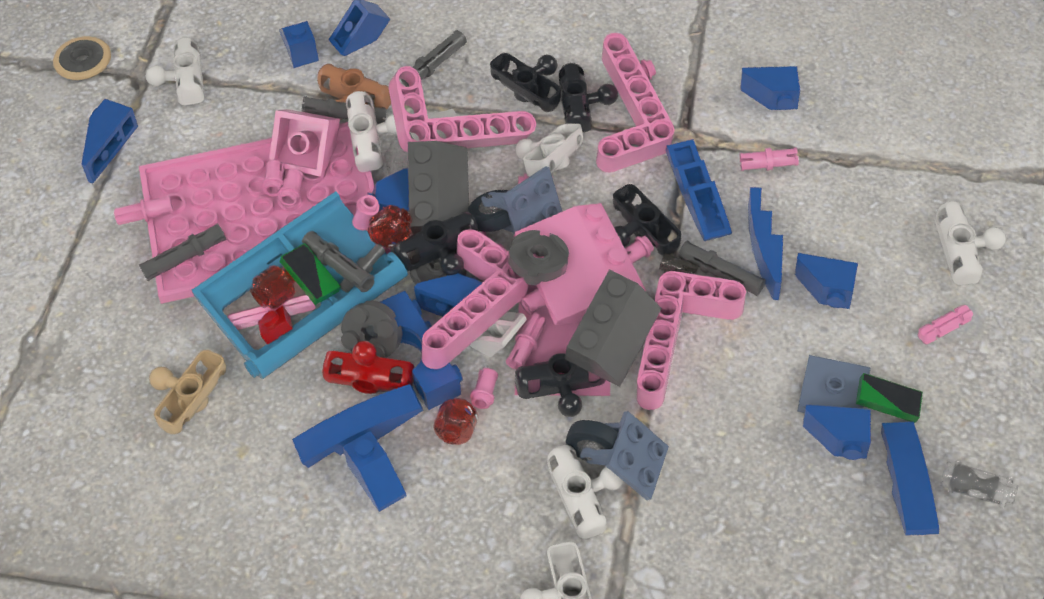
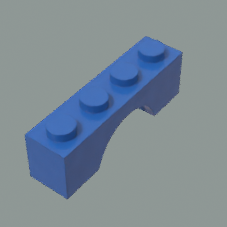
M403 291L380 301L395 313L396 317L394 319L398 327L401 325L402 329L401 343L414 346L422 353L423 334L432 325L429 321L424 322L422 319V311L416 299L411 301L406 291ZM421 359L420 363L412 370L415 389L428 410L461 395L460 382L463 381V377L456 364L451 366L448 363L441 369H430L423 364Z

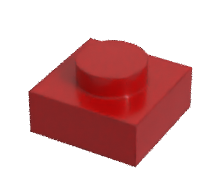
M283 305L275 311L267 312L258 321L260 335L267 344L293 329L290 315Z

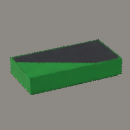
M305 243L281 256L280 263L315 306L340 291L341 286Z
M863 373L859 378L856 404L916 423L920 418L923 392Z

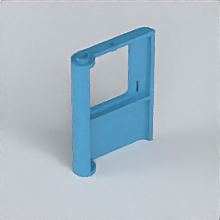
M336 191L192 289L200 305L246 360L244 366L253 378L259 376L261 379L266 378L340 325L345 314L353 306L375 300L408 276L401 260L393 252L388 254L385 252L373 265V270L370 274L374 276L375 282L370 290L361 292L354 286L346 293L340 288L338 293L322 301L319 308L293 325L292 330L275 341L266 344L259 350H255L249 345L223 313L224 308L256 287L258 283L263 282V280L282 269L283 266L280 263L281 256L302 245V239L306 233L314 231L328 243H334L339 248V251L353 262H356L359 258H364L378 244L367 230H358L353 226L352 220H354V215L344 205ZM323 265L338 284L345 279L328 265Z

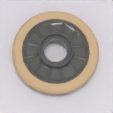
M90 36L77 37L65 42L58 48L53 58V66L56 72L64 78L71 80L88 79L98 75L107 67L111 59V51L109 46L99 38ZM82 55H87V56H88L85 60H82V61H77V60H76L79 56H82Z

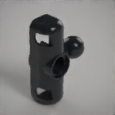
M501 53L490 62L491 76L512 90L518 101L530 102L535 106H539L544 112L555 110L560 103V86L545 77L554 74L557 70L558 64L554 56L549 54L542 55L533 68L509 53ZM510 61H513L517 69L512 70V74L508 72ZM550 87H553L556 93L548 98Z
M567 63L559 70V86L561 88L565 124H580L582 132H588L592 128L589 104L600 102L604 105H611L617 100L618 91L615 86L604 84L596 92L587 94L584 71L580 65Z
M627 184L613 193V206L615 210L620 211L622 217L628 222L624 227H614L624 247L629 244L630 236L634 234L636 237L646 236L662 256H670L679 249L682 236L681 231L635 185ZM636 194H638L641 198V204L634 206L632 202ZM674 230L677 234V238H675L672 241H669L668 237L670 236L671 231Z
M466 211L444 221H429L424 224L422 231L409 236V238L401 242L398 241L393 248L394 254L401 260L407 272L440 258V267L444 274L447 276L460 274L464 268V262L459 255L451 252L457 250V239L461 233L460 229L471 225L472 230L479 232L478 224L474 216ZM418 249L420 260L415 264H411L407 253Z
M564 353L553 355L546 362L535 363L526 367L520 366L515 371V385L519 397L530 399L560 393L561 398L558 401V409L566 417H574L582 409L581 398L572 393V391L600 386L606 381L600 377L597 381L590 382L588 371L565 360ZM539 379L540 389L537 392H528V381Z

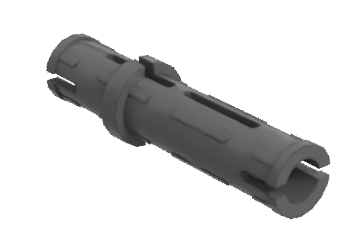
M455 30L452 35L425 57H419L412 68L417 70L420 79L430 77L436 67L448 59L460 47L464 46L467 43L466 37L462 32ZM401 79L402 83L406 87H409V84L405 80Z
M307 96L303 97L304 104H302L301 112L348 120L346 103L337 102L335 98L323 100ZM374 107L377 124L385 122L383 118H386V108Z
M217 223L197 235H189L187 240L139 264V267L147 281H150L196 255L199 257L204 255V251L225 241V234Z
M314 231L305 234L302 243L308 246L323 265H328L361 292H367L372 288L375 282L374 276L343 255L334 243H328Z
M688 240L684 242L679 251V258H683L701 267L700 270L702 272H711L723 279L740 282L747 291L755 296L760 294L765 285L766 279L718 257L717 252L713 250L708 252L690 243Z

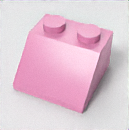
M289 109L276 110L269 161H281L286 170L297 169L302 173L323 176L336 148L340 119Z

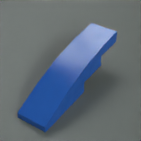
M694 139L667 145L665 151L674 176L703 241L731 235L732 230L715 181H711L706 164L699 157Z
M750 187L748 224L753 254L761 277L766 279L765 285L772 299L779 300L782 282L783 235L771 234L772 211L761 210L762 188Z
M408 384L349 407L318 423L292 440L302 464L309 468L333 452L341 456L344 454V445L369 431L372 432L377 440L424 410L413 386Z
M914 422L882 423L881 435L887 450L886 463L893 482L892 495L905 536L939 534V523L928 469Z

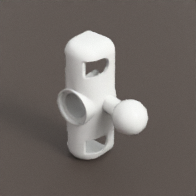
M183 37L177 40L173 47L175 70H164L161 66L155 65L147 69L145 77L150 85L156 87L161 86L165 81H176L179 103L181 105H190L204 100L201 54L196 41Z
M356 91L348 95L346 99L348 127L350 129L357 169L360 172H368L380 169L383 165L379 135L388 132L397 135L393 114L388 116L386 122L377 124L374 104L370 95L363 91ZM374 144L378 147L379 153L373 152L372 146Z
M561 124L539 142H533L530 139L520 140L515 147V152L523 160L527 174L532 176L545 166L550 168L551 173L554 170L567 167L570 164L569 156L583 143L582 127L580 124Z
M956 201L946 202L938 208L935 223L952 280L957 285L976 284L980 281L983 273V268L979 264L977 248L986 247L990 250H998L1005 244L1006 235L1002 229L991 227L986 229L983 235L976 236L975 230L969 225L968 219L964 215L962 204ZM947 215V217L943 219L940 223L939 216ZM955 260H960L962 266L954 272L953 263Z
M569 445L555 447L547 456V468L577 535L582 539H588L602 534L606 530V517L602 514L595 492L604 488L617 490L623 485L624 481L607 467L602 469L599 477L591 480L588 474L585 473L581 462L577 459L573 447ZM556 459L559 466L552 470L550 462ZM572 487H580L584 491L580 493L571 492L569 489ZM579 511L583 521L577 526L574 516Z
M573 542L550 546L547 551V557L554 588L544 591L537 588H528L520 596V599H592L578 546ZM578 557L579 568L574 572L572 561ZM553 565L556 566L558 576L554 573ZM569 590H575L580 594L570 597L565 593Z

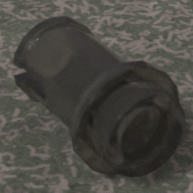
M665 253L659 270L664 271V273L676 271L697 274L699 265L674 257L675 253L670 255Z

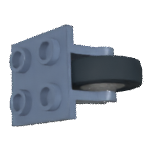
M547 166L509 191L493 190L478 196L471 202L468 208V212L474 216L478 224L479 231L494 232L503 229L513 234L516 231L563 212L550 168Z
M629 411L623 412L619 423L604 424L592 420L576 421L571 425L566 436V445L574 448L578 458L589 464L605 465L645 500L652 499L669 446Z

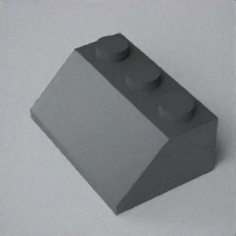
M440 141L408 142L409 227L412 234L422 231L424 224L429 221H444L458 216L462 212H468L467 147ZM470 225L460 229L461 232L464 230H469Z
M609 269L567 345L565 360L620 387L662 308L638 283Z

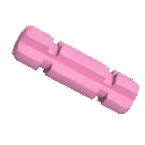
M961 305L954 309L955 312L950 311L931 322L932 325L926 324L919 328L917 335L924 344H930L937 340L936 336L940 338L959 328V324L964 325L971 321L973 316L972 310L967 305Z

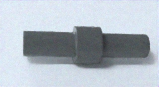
M376 244L364 258H359L355 263L370 274L373 270V265L385 253V249L381 245ZM346 279L339 284L340 288L346 293L355 286Z

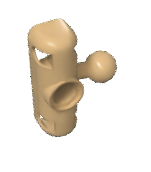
M210 350L201 351L180 378L174 377L172 371L167 367H156L151 371L149 381L153 388L156 390L171 388L154 411V417L161 429L169 434H178L183 430V425L190 421L195 413L206 408L209 394L218 384L220 376L226 373V364L221 355ZM200 360L207 368L203 376L196 372V365ZM165 406L172 414L168 421L160 417V412Z

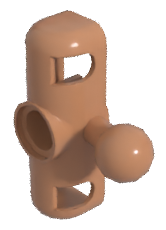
M325 64L317 74L320 90L339 98L340 100L335 99L337 102L346 103L348 95L356 91H363L375 96L374 107H385L387 110L391 105L389 86L381 85L377 81L364 77V74L359 69L345 70L340 67H334L332 64ZM328 78H330V89L323 86Z

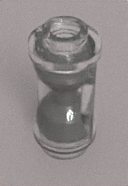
M957 460L955 463L946 462L940 486L947 488V492L953 493L954 491L997 504L1005 509L1007 503H1014L1018 491V485L1013 484V477H1004L963 465Z

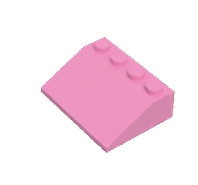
M602 203L574 206L516 231L514 234L515 237L525 231L539 230L540 235L549 237L551 233L558 236L568 247L569 255L565 274L554 280L541 282L537 285L555 325L581 322L609 269L638 283L646 291ZM533 254V256L536 257V258H543V257H544V256H538V255H536V254Z

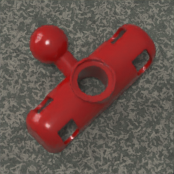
M360 341L355 344L352 353L328 351L323 363L322 375L324 380L329 383L348 385L361 393L374 394L378 390L391 391L408 384L413 386L412 370L415 367L414 364L408 361L379 357L376 355V348L372 343ZM335 358H340L343 363L342 365H336L331 361ZM398 366L402 368L403 372L402 374L392 373L391 369Z

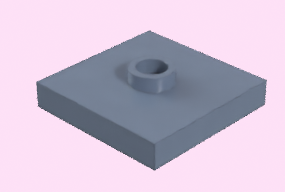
M809 355L797 412L804 413L806 405L863 409V406L856 404L859 378L863 373L870 375L871 367Z

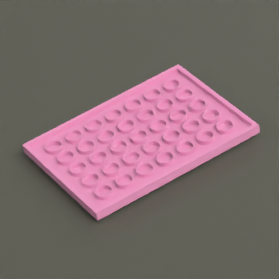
M348 122L339 124L336 148L324 175L317 176L303 173L304 176L299 189L301 194L300 200L292 206L282 204L278 196H269L262 189V182L266 176V163L269 161L272 138L139 166L144 201L169 195L174 211L173 214L149 218L147 222L153 258L187 240L189 235H197L217 223L226 237L225 241L204 251V255L200 257L196 255L156 277L158 297L161 304L194 297L192 289L335 191L339 194L344 205L355 216L358 199L367 195L368 192L372 193L375 185L371 171L360 172L357 169ZM284 169L283 181L285 179V172L288 171L286 169ZM371 223L369 229H367L368 233L388 254L391 252V248L388 246L390 243L385 226ZM283 267L266 280L289 276L290 274Z

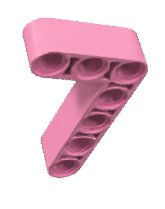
M610 33L604 38L602 62L636 127L600 140L596 164L600 170L608 173L665 154L666 146L672 144L675 130L627 38L620 33Z
M410 66L401 67L389 83V93L400 147L408 152V142L440 141L467 148L517 144L520 140L527 139L536 128L535 118L526 111L428 119L421 79L416 69ZM399 79L405 80L409 87L403 86ZM404 106L411 107L414 110V114L407 112ZM516 124L521 125L524 129V132L520 131L517 128ZM490 126L495 127L498 131V134L494 133L490 129ZM463 128L469 129L472 136L467 135ZM437 130L442 131L445 134L446 139L441 138L437 134ZM409 132L415 133L420 141L412 139Z
M464 230L458 235L457 255L462 258L464 269L482 280L483 283L423 334L421 359L423 364L430 369L445 367L515 306L522 297L526 296L528 291V284L524 281L523 277H520L511 269L508 263L509 251L476 230Z
M669 271L660 276L654 301L662 309L646 338L637 378V402L642 408L655 410L662 406L664 402L682 312L727 320L739 318L744 311L746 289L740 282L676 271Z

